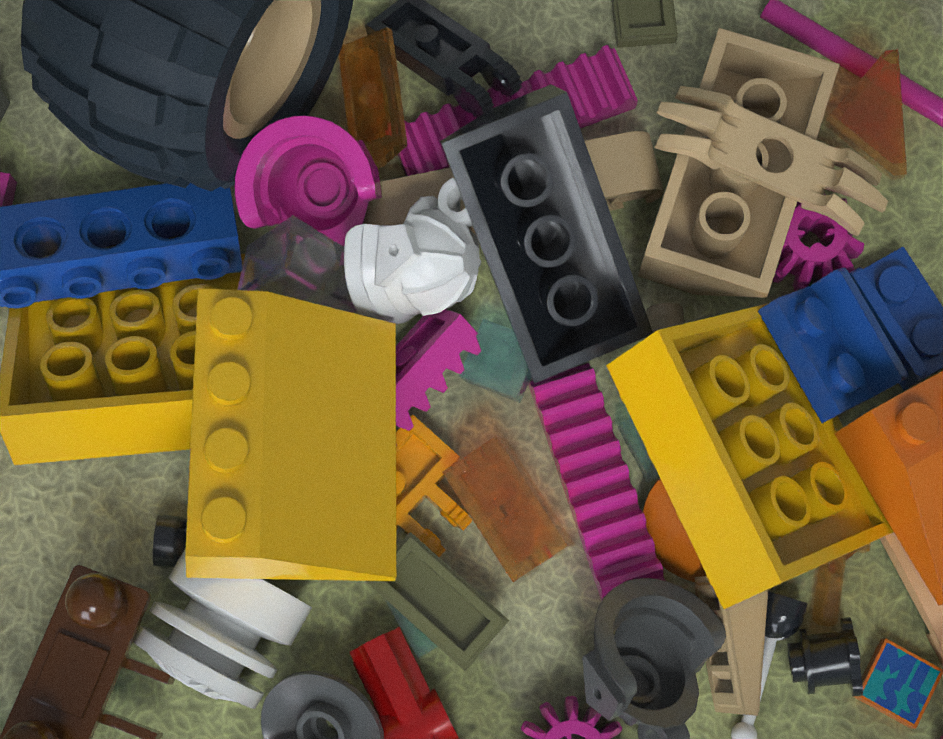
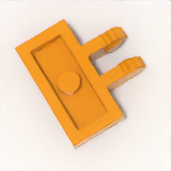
M412 414L410 418L414 427L410 431L399 428L396 431V529L399 527L407 535L411 532L440 557L446 551L441 545V540L428 528H423L410 516L418 505L427 498L450 525L458 527L463 531L473 520L465 510L437 486L460 461V456Z

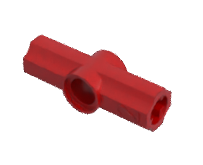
M400 627L384 633L349 652L367 694L370 695L379 714L378 717L383 728L384 739H459L435 688L430 690Z

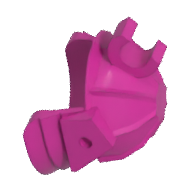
M314 116L288 117L262 129L243 151L235 175L236 204L239 216L246 226L255 229L279 224L293 240L311 249H324L332 265L344 262L346 234L352 227L363 224L369 201L382 198L379 171L363 140L356 141L340 126Z

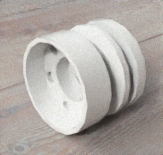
M185 548L168 578L176 587L188 595L191 600L185 610L165 603L154 602L149 611L173 626V631L167 637L140 625L133 642L146 651L160 666L161 670L185 685L213 699L238 702L255 709L264 693L239 677L244 667H247L263 676L273 678L277 669L268 659L255 650L258 642L262 637L279 644L291 646L312 607L263 579L186 578Z

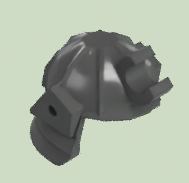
M653 578L633 579L621 583L609 591L601 601L595 617L594 649L582 657L586 703L609 721L620 717L629 726L639 724L637 730L639 739H690L685 722L695 713L699 688L696 673L701 670L704 663L724 644L726 639L725 627L707 604L679 585Z

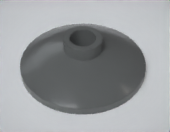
M301 671L283 678L269 692L261 711V729L264 739H384L380 719L367 698L347 681L326 672ZM326 720H328L335 728H331L327 724Z

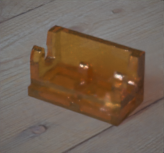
M498 436L493 437L442 472L512 582L530 575L547 561L575 546L507 439Z

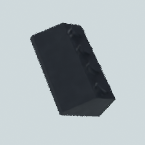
M550 84L488 110L440 141L534 383L646 338L653 333L566 91Z

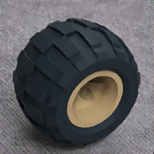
M24 0L21 25V51L24 70L32 74V89L44 102L49 104L48 109L90 150L134 174L182 188H186L192 183L208 191H213L219 187L227 189L235 185L238 163L243 151L255 135L278 120L293 116L309 115L323 91L339 56L348 29L353 0Z

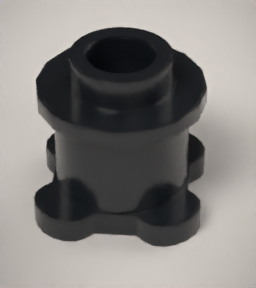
M851 617L840 618L841 631L807 635L806 628L798 629L799 642L787 643L792 682H805L807 694H815V687L850 683L852 697L863 696L860 652Z

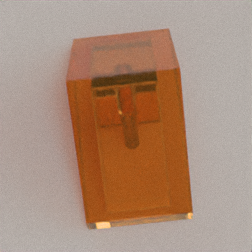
M898 49L886 50L829 115L825 124L829 130L890 180H903L907 175Z

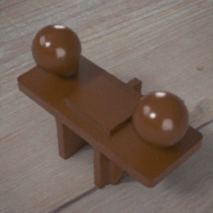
M76 565L69 576L0 735V739H92L98 723L111 726L141 739H161L163 736L162 732L105 710L122 668L132 670L165 684H174L175 678L160 668L130 657L128 653L151 600V594L144 589L85 566Z

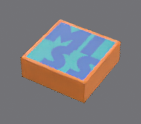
M882 638L861 677L863 696H855V698L910 729H916L941 679L943 669L889 639Z

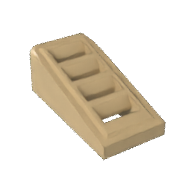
M695 577V595L711 608L723 623L726 631L724 644L706 661L715 712L758 716L760 710L768 590L723 610L707 577Z

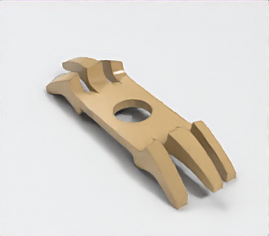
M680 86L675 98L692 105L661 102L658 107L657 114L693 128L710 139L688 135L661 134L654 148L693 157L711 169L722 168L802 203L801 208L828 216L855 236L860 234L865 224L864 221L836 194L824 195L825 190L848 196L880 212H884L888 200L872 186H877L880 183L882 174L870 162L850 148H836L749 111L736 104L731 96L715 91ZM767 139L782 142L788 148L791 156L788 169L781 173H771L763 169L756 158V149L760 142ZM834 166L841 167L842 169L835 170Z

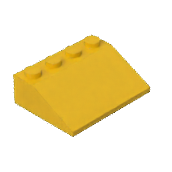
M261 252L241 254L243 271L248 272L228 273L217 279L205 280L194 278L163 283L151 289H138L134 287L101 292L90 298L77 299L67 297L34 302L32 305L24 308H9L0 370V433L14 465L190 450L198 288L264 291Z
M198 288L185 551L186 578L396 580L395 323L268 291Z
M767 304L659 329L606 365L618 389L620 398L633 420L646 447L648 456L658 472L676 510V514L683 524L723 610L894 532L834 434L843 428L839 417L836 416L821 423L760 316L758 310Z

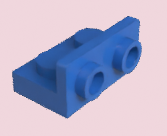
M904 246L864 269L858 267L849 272L907 371V378L899 383L903 391L942 369L943 306Z
M846 268L836 269L811 286L776 298L758 310L821 423L868 401L907 378L906 369Z

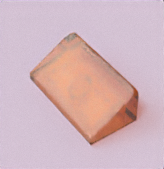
M387 27L342 45L339 53L348 133L356 141L363 140L377 168L384 167L408 146L393 32Z

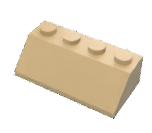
M719 28L699 88L729 95L739 106L816 140L840 64ZM686 126L684 135L710 139L697 130ZM767 139L760 142L757 146L756 158L763 169L771 173H781L788 169L791 156L788 148L782 142ZM677 154L638 277L695 295L766 298L770 291L797 201L722 168L714 170L693 157Z

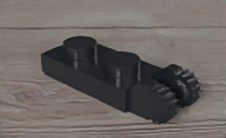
M398 0L365 25L370 42L445 95L449 96L452 94L461 108L469 114L472 113L474 117H479L494 106L493 99L489 96V93L480 83L477 84L472 78L480 72L491 88L497 92L500 91L506 97H511L522 88L521 84L523 82L520 80L521 76L518 75L517 70L508 61H504L503 57L492 51L488 42L425 0Z

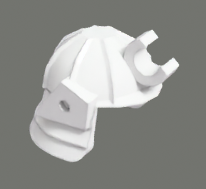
M453 177L443 184L438 199L434 196L420 197L410 208L403 224H361L352 227L347 232L344 245L345 279L350 298L359 315L398 325L409 321L418 314L426 316L440 313L446 308L452 307L456 302L463 301L473 292L478 276V268L481 266L480 247L476 234L471 232L469 228L472 227V223L466 208L461 211L460 202L462 198Z

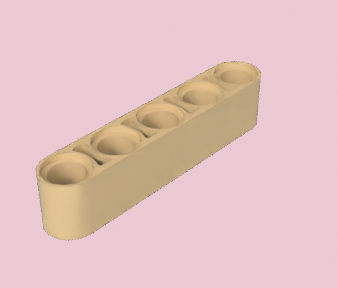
M632 131L585 140L609 211L624 208L623 202L645 198L646 203H651L664 195L649 133L645 131ZM445 168L381 181L382 198L369 201L363 224H403L410 208L420 197L434 196L438 199L443 184L453 177L451 169ZM462 199L460 202L461 211L465 208ZM473 226L469 227L471 232L475 234Z

